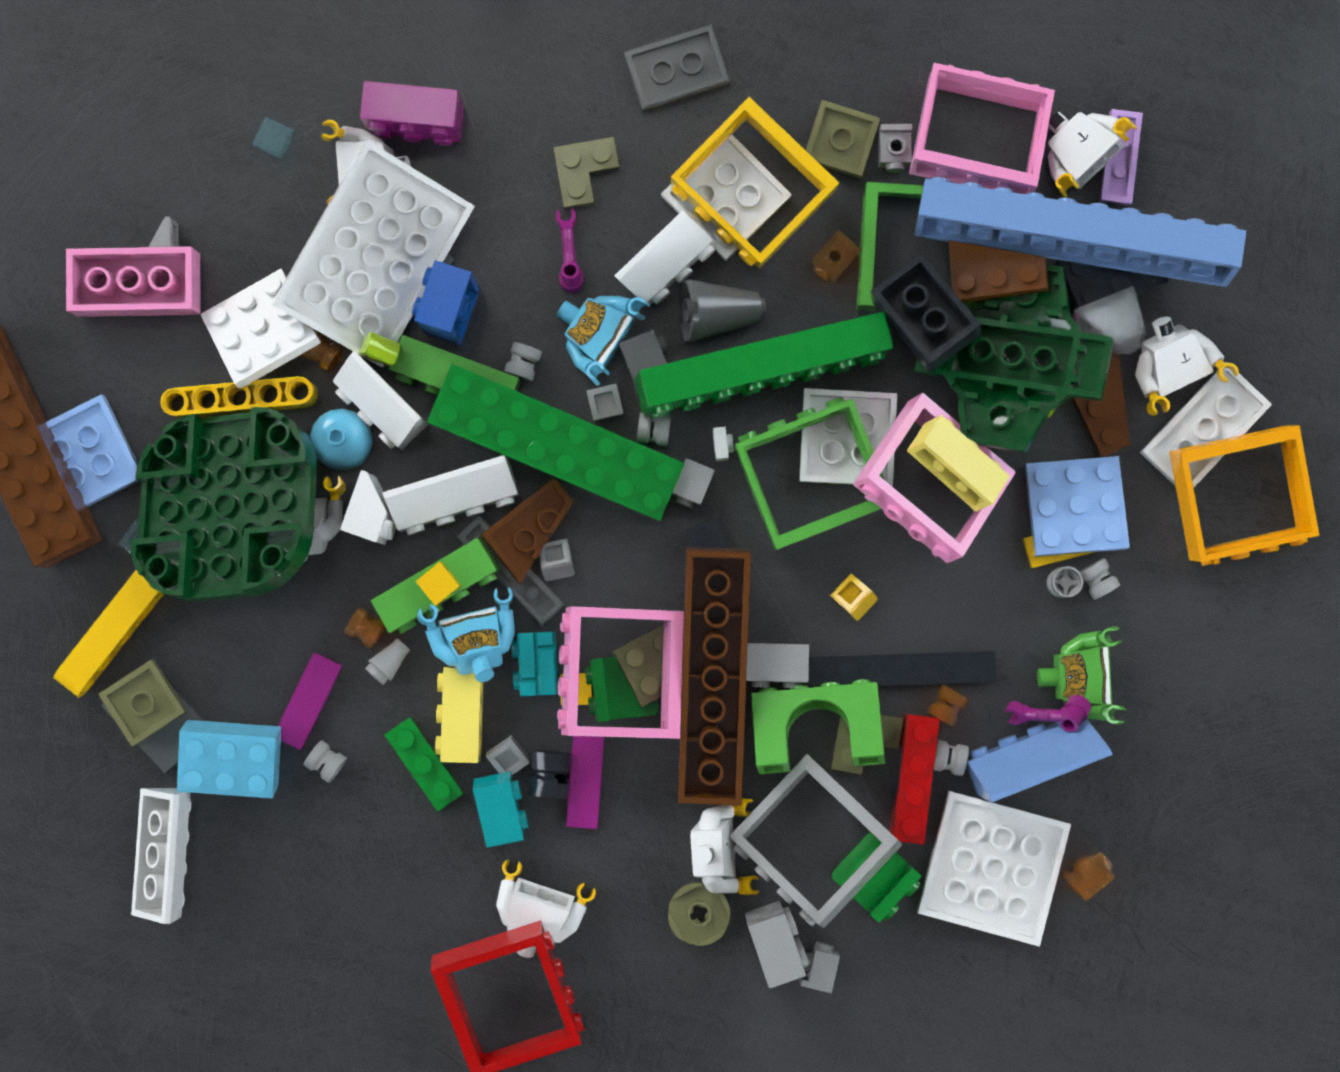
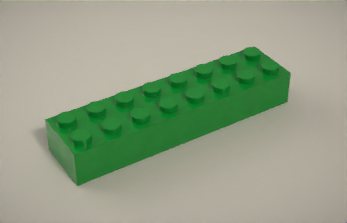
M879 312L639 370L634 381L643 416L651 414L652 419L670 415V411L681 407L682 411H689L701 407L700 404L707 400H712V404L729 401L731 396L740 392L742 397H747L760 393V389L769 385L772 386V390L789 386L790 382L801 378L802 382H809L819 379L820 375L827 371H831L832 375H837L850 371L849 368L856 366V364H860L861 368L879 364L880 360L886 358L885 354L893 349L885 314L884 312Z
M452 363L427 420V423L659 521L663 516L685 464Z

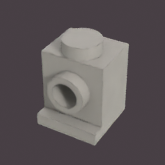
M912 124L880 125L878 130V168H886V171L891 173L903 172L905 168H909L912 161ZM891 144H900L901 150L893 151Z
M816 941L815 946L813 945L812 953L806 952L809 965L803 967L807 975L799 978L801 986L832 993L840 959L838 951L833 950L834 945Z

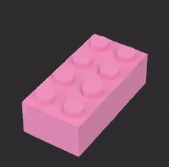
M193 247L66 249V311L77 317L200 315V253Z

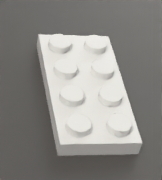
M1224 368L1223 374L1229 382L1223 383L1218 380L1216 371L1139 452L1172 484L1175 485L1169 451L1243 435L1272 405L1240 374L1235 376L1230 369ZM1224 455L1189 462L1193 488Z

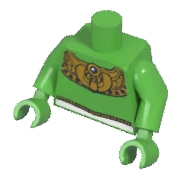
M1112 626L1103 632L1094 631L1079 634L1062 646L1060 654L1054 655V668H1038V686L1055 687L1056 699H1062L1064 705L1072 695L1085 697L1092 706L1087 719L1101 721L1107 719L1112 724H1123L1125 721H1117L1114 718V712L1117 709L1126 710V708L1120 705H1112L1109 646L1113 647L1122 642V640L1112 641L1110 638V632L1120 628Z

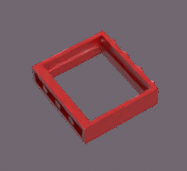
M541 920L432 955L431 973L470 1072H497L582 1044L581 1031L585 1030L582 1015L580 1012H574L572 1004L575 1003L572 988L570 985H564L562 977L565 976L562 961L560 957L554 958L551 950L555 949L553 937L549 931H544ZM535 946L565 1028L483 1054L452 972Z

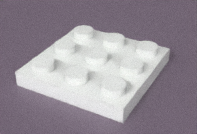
M733 135L686 181L746 240L792 197V194ZM670 184L661 193V197L678 214L683 210L694 214L716 238L717 242L713 247L727 261L738 248L732 242L727 245L716 234L718 229L710 221L704 223L694 213L695 207L688 200L683 202L672 192L671 188L673 185Z
M282 269L277 270L200 314L234 384L239 389L321 343L312 327L271 305L287 278Z
M804 388L803 411L814 408L815 412H819L827 408L825 403L842 396L844 401L853 398L873 452L896 420L897 393ZM841 414L801 431L799 482L853 485L864 468V463L845 415ZM894 454L882 470L885 481L893 486Z

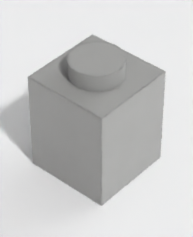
M686 458L672 495L677 497L676 503L693 509L694 504L701 506L715 470Z

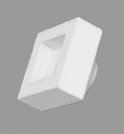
M726 427L713 428L715 461H727L729 458L728 453L734 452L732 434H726Z

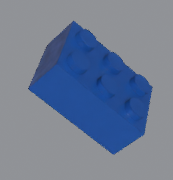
M435 260L433 267H427L422 285L426 287L422 298L417 297L412 315L416 316L414 321L427 336L461 346L480 292V287L472 272Z

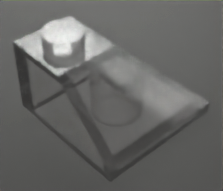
M1133 286L1074 310L1073 319L1078 324L1081 332L1114 337L1115 342L1112 356L1122 353L1126 355L1131 354L1141 348L1146 329Z

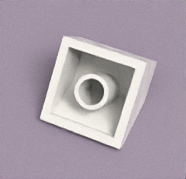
M363 470L360 471L340 530L385 545L387 539H393L396 525L393 522L382 493L383 489L376 476Z

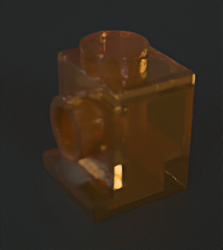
M837 230L812 259L811 263L815 266L813 270L823 280L827 281L830 279L835 283L859 256L861 249L841 231ZM836 252L840 255L841 259L833 262L829 258V254Z
M1101 852L1096 856L1091 855L1088 857L1085 855L1073 864L1074 870L1071 873L1065 869L1060 873L1076 894L1084 901H1088L1115 878L1110 872L1113 865Z

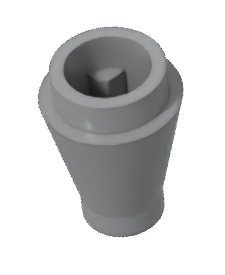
M396 638L393 643L368 660L369 664L365 670L379 683L384 685L388 680L391 681L410 649Z

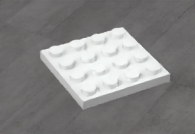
M948 791L917 913L1040 946L1071 824Z

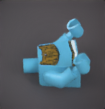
M598 296L594 300L587 298L581 309L565 301L558 310L556 316L570 324L565 332V337L567 339L566 349L572 362L595 385L601 384L596 379L598 374L604 372L609 375L606 366L617 351L619 343L624 340L633 326V316L639 320L645 319V316L639 313V310L643 306L650 307V304L642 298L635 297L630 299L622 296Z
M508 587V599L500 600L497 597V588L495 589L494 599L500 605V611H497L496 606L439 620V626H436L434 621L438 615L434 605L430 604L429 606L433 615L431 619L424 618L421 609H419L417 619L421 624L427 626L428 630L425 633L433 654L448 666H455L461 675L474 673L476 680L479 682H486L492 679L494 676L493 668L503 664L502 654L509 651L515 636L513 610L509 609V603H511L513 598L512 590Z

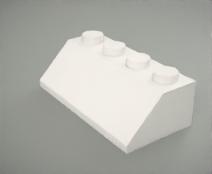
M504 455L382 492L397 530L400 532L406 531L407 535L425 531L424 525L436 522L437 526L452 523L455 521L454 516L466 513L467 517L484 513L485 506L496 504L497 508L511 505L515 503L513 498L520 496L510 462Z
M177 788L140 789L131 912L133 916L162 924H171L182 916V907L185 902L183 893L184 876L187 872L185 860L186 846L189 841L190 792H177Z

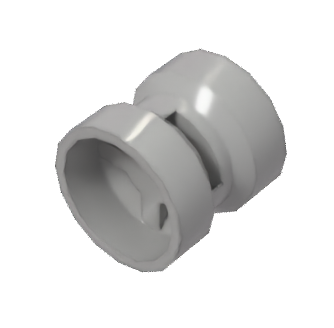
M513 342L510 350L512 357L509 362H506L503 372L519 379L533 382L535 376L534 366L535 363L540 361L542 351L525 344Z
M640 412L637 443L646 444L652 441L656 442L659 446H668L671 416L667 415L652 419L651 414L643 416V413ZM652 422H655L653 436H650Z
M1105 558L1080 570L1083 581L1089 586L1088 592L1093 600L1108 594L1121 585L1118 579L1110 574L1109 564Z
M1070 566L1052 570L1046 581L1049 592L1059 598L1077 595L1084 583L1080 571Z
M937 739L934 770L940 772L944 769L950 770L954 775L963 776L967 765L969 747L961 744L951 746L947 741Z
M321 740L310 752L303 766L310 771L316 770L319 772L321 779L329 784L341 770L347 757L341 753H334L330 750V745Z

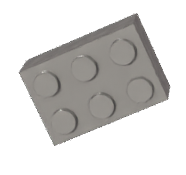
M780 901L745 912L747 925L769 989L805 977L806 974L803 967L808 966L809 962L799 937L793 938V936L799 933L789 907L782 908Z

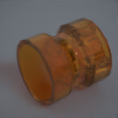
M315 331L321 343L304 352L301 356L308 361H319V367L329 373L341 359L344 347L337 342L330 343L326 335Z
M359 607L349 620L344 633L351 638L358 636L364 646L372 649L386 627L380 618H370L369 611Z
M941 685L937 692L938 699L930 704L926 712L954 727L958 721L957 714L960 709L966 707L969 700L947 686Z

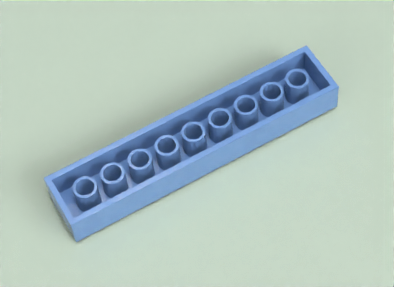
M934 177L932 179L925 178L914 236L947 242L952 240L1045 258L1227 287L1242 266L1247 230L1238 229L1237 226L1232 224L1216 226L1205 224V221L1196 218L1185 221L1173 219V216L1165 213L1148 215L1142 214L1141 211L1134 208L1117 210L1111 209L1103 203L1086 205L1077 203L1076 200L1071 198L1049 199L1045 198L1043 194L1035 192L1027 193L1026 195L1013 193V190L1009 188L998 187L988 189L982 188L980 184L973 182L957 184L950 183L946 178Z

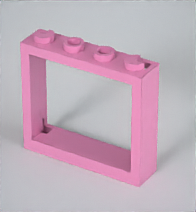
M934 63L928 78L909 174L929 179L942 177L948 179L950 183L957 184L973 182L980 184L982 188L988 189L1004 187L1018 194L1026 195L1027 193L1035 192L1038 186L1055 90L1039 87L1038 84L1030 85L1017 82L1007 77L1000 78L986 75L981 71L964 70L950 64L947 66ZM937 89L1037 112L1026 172L925 150Z
M921 393L906 403L853 485L866 495L864 498L874 502L883 509L889 519L898 522L907 529L913 539L922 542L931 549L935 557L939 556L946 563H949L964 556L1016 471L989 448L978 446L990 459L998 462L1001 468L1010 475V478L993 505L977 512L973 510L956 539L950 536L879 476L914 422L922 427L924 423L942 415L952 421L961 432L960 424L928 396Z
M596 607L566 608V613H562V623H560V630L565 633V643L560 646L559 663L564 665L563 677H560L558 681V695L563 697L562 709H559L557 712L558 729H561V735L680 739L684 611ZM581 617L664 621L660 728L577 726Z

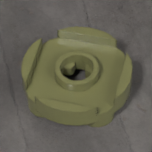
M696 881L685 884L675 892L669 902V925L673 933L684 942L686 941L697 946L712 944L723 936L729 924L731 913L729 902L724 893L708 891L703 882ZM699 905L700 908L706 907L708 910L704 914L705 920L702 922L698 918L692 919L690 916L694 912L693 907Z

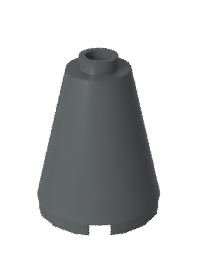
M693 279L682 281L680 284L678 308H682L683 318H679V325L685 341L694 342L759 323L761 317L765 316V299L760 298L758 292Z

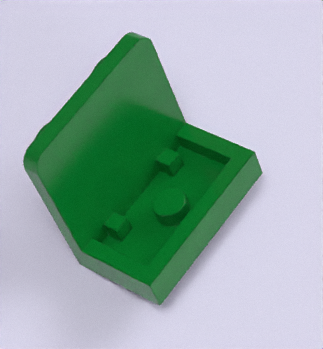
M615 657L590 659L591 666H585L587 685L593 684L594 697H588L590 716H596V722L652 716L658 713V699L643 707L639 706Z
M868 832L832 871L833 880L842 886L882 842L874 834ZM895 852L853 898L878 923L883 918L887 921L899 909L897 903L904 895L910 897L920 886L918 880L922 876Z

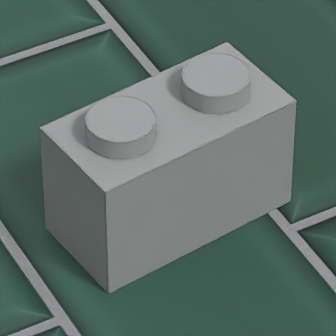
M748 643L746 681H751V687H770V681L782 682V688H794L795 685H801V682H808L809 644Z

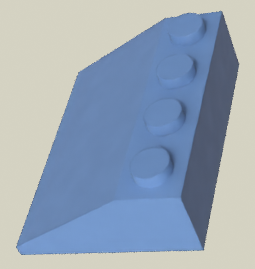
M1087 719L1080 723L1075 732L1065 731L1061 728L1059 722L1047 727L1044 723L1028 728V734L1020 738H1016L1014 734L998 740L999 746L988 750L986 746L970 751L966 769L976 794L990 802H995L1113 754Z

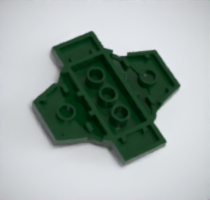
M1047 264L1049 291L979 300L977 304L970 307L968 310L981 324L980 336L933 372L929 373L918 358L916 360L914 369L916 373L947 379L949 385L958 395L959 402L957 403L961 433L974 441L978 446L1027 453L1050 411L1073 397L1095 401L1103 400L1115 339L1113 336L1081 332L1078 324L1070 316L1066 276L1063 266Z

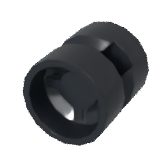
M532 750L531 768L535 771V775L530 777L529 795L546 798H569L571 780L566 777V774L571 771L573 754L561 751Z

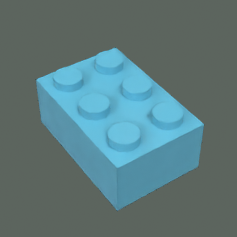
M186 720L179 731L177 792L273 798L279 785L282 727Z

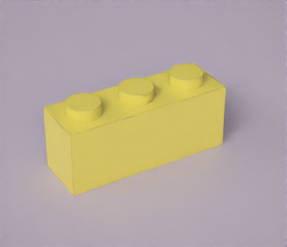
M942 415L924 423L907 450L975 512L993 505L1010 478V475L1001 468L998 462L990 459L979 449L974 441L968 439L955 427L952 421Z
M443 667V673H438L437 691L442 692V705H437L436 722L442 724L441 736H436L435 753L436 755H441L440 762L479 763L481 761L483 682L477 681L474 673L461 675L455 667Z

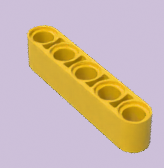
M297 376L255 380L241 389L234 382L171 388L163 393L160 404L165 413L177 419L191 414H196L201 418L251 412V407H263L275 411L307 408L312 406L318 399V390L311 381ZM300 385H307L309 389L307 397L297 400L295 390ZM272 387L276 388L278 392L277 398L273 402L266 403L264 399L266 390ZM244 390L246 392V400L242 405L236 406L233 401L234 395L238 391ZM213 393L215 395L214 405L210 408H204V397L207 394ZM178 396H182L184 398V406L179 411H174L172 408L173 400Z
M135 570L61 664L53 678L78 698L83 696L164 594L150 587L146 579Z

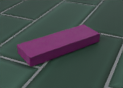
M316 652L313 653L278 725L282 727V742L303 750L343 665Z
M573 736L566 827L598 828L605 737Z

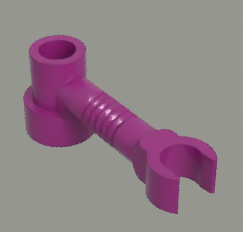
M572 208L571 219L563 221L561 220L559 210H557L556 221L561 228L564 261L559 274V282L565 292L577 293L584 286V276L576 264L573 230L577 221L576 213Z
M1072 695L1061 710L1030 708L1027 705L1012 701L1006 707L1005 712L1015 713L1012 714L1008 723L1013 725H1019L1021 722L1025 723L1029 720L1059 722L1061 728L1065 731L1075 732L1080 723L1087 719L1092 706L1085 697Z

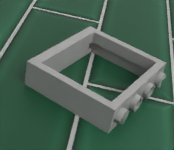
M808 754L803 757L729 836L736 843L732 848L744 860L750 857L757 864L754 870L765 881L769 882L773 879L780 886L777 893L786 902L791 904L795 901L802 908L799 914L812 927L817 923L823 928L831 922L903 845ZM808 773L882 842L820 910L746 839Z

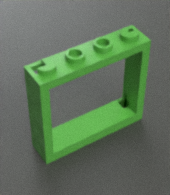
M866 182L863 191L856 310L878 311L873 305L871 298L878 196L921 199L924 185ZM977 301L963 302V304L969 309L977 304Z
M843 396L825 403L827 408L815 412L814 408H810L796 414L798 418L796 421L786 424L785 419L767 425L769 431L757 435L754 430L738 437L740 442L734 445V449L774 551L881 509L877 504L868 500L780 535L747 453L749 450L844 414L865 466L874 452L853 398L844 401ZM881 472L879 476L882 479H884L883 474Z

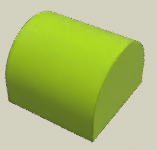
M370 331L362 344L359 354L382 365L390 366L395 364L400 350V343Z

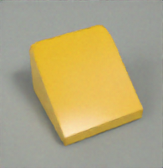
M852 573L830 595L856 621L860 620L878 600L873 591Z

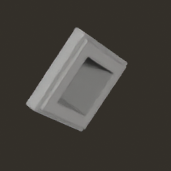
M165 217L149 247H179V224L171 217Z
M568 538L547 542L539 555L544 580L552 581L574 576L575 572Z

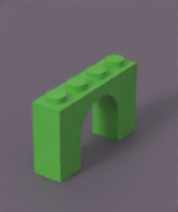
M860 679L848 685L827 682L822 684L821 687L808 688L806 685H795L790 690L777 691L776 688H763L757 693H751L756 766L759 774L791 772L788 745L790 728L799 716L815 709L832 711L843 718L848 725L853 767L885 764L877 682Z

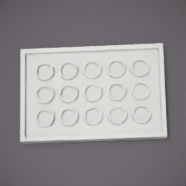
M365 140L271 305L358 354L370 331L398 342L413 316L412 310L417 297L422 298L426 286L422 285V281L427 267L432 268L435 260L444 261L475 206L380 147ZM368 359L369 361L383 368L384 365Z

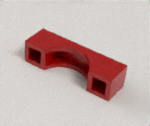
M904 713L900 742L901 763L899 782L892 806L889 832L900 842L922 845L925 842L940 719L936 717Z

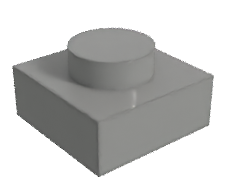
M616 383L586 391L594 422L624 415Z
M512 735L486 752L487 759L498 773L511 771L513 775L530 763L529 756Z

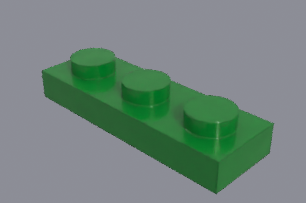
M409 717L384 735L437 812L464 794V791L443 762H440L439 755H436L434 748L412 717Z

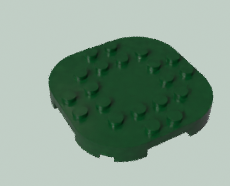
M251 407V412L205 418L191 414L180 417L161 429L164 433L153 445L148 443L145 447L136 470L135 479L141 482L142 485L138 539H131V555L138 574L143 576L153 589L174 599L188 602L259 596L274 591L288 582L304 563L309 553L314 533L317 460L314 446L307 433L280 412L263 407Z

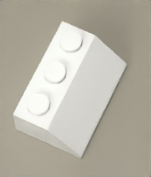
M683 210L614 276L634 295L642 298L650 305L653 302L657 305L670 294L668 288L675 281L681 283L693 272L690 267L698 259L703 262L715 251L713 245L717 240L694 214Z
M353 351L333 380L339 387L335 393L347 405L353 402L360 409L357 415L369 427L374 423L382 431L378 436L391 449L396 445L399 449L403 450L429 424L358 353Z

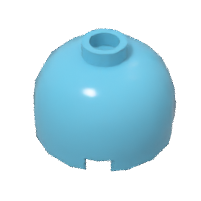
M347 409L330 410L321 415L313 424L310 434L316 458L328 468L339 471L353 469L363 464L371 454L374 443L371 428L355 411Z

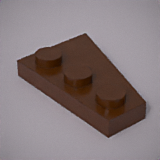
M949 240L951 288L962 302L1049 291L1047 260L1045 257Z
M1116 348L1112 352L1103 400L1095 401L1072 398V402L1099 458L1130 445L1119 351Z
M554 477L480 535L518 584H521L527 575L526 573L540 555L551 534L554 533L572 505L573 500Z

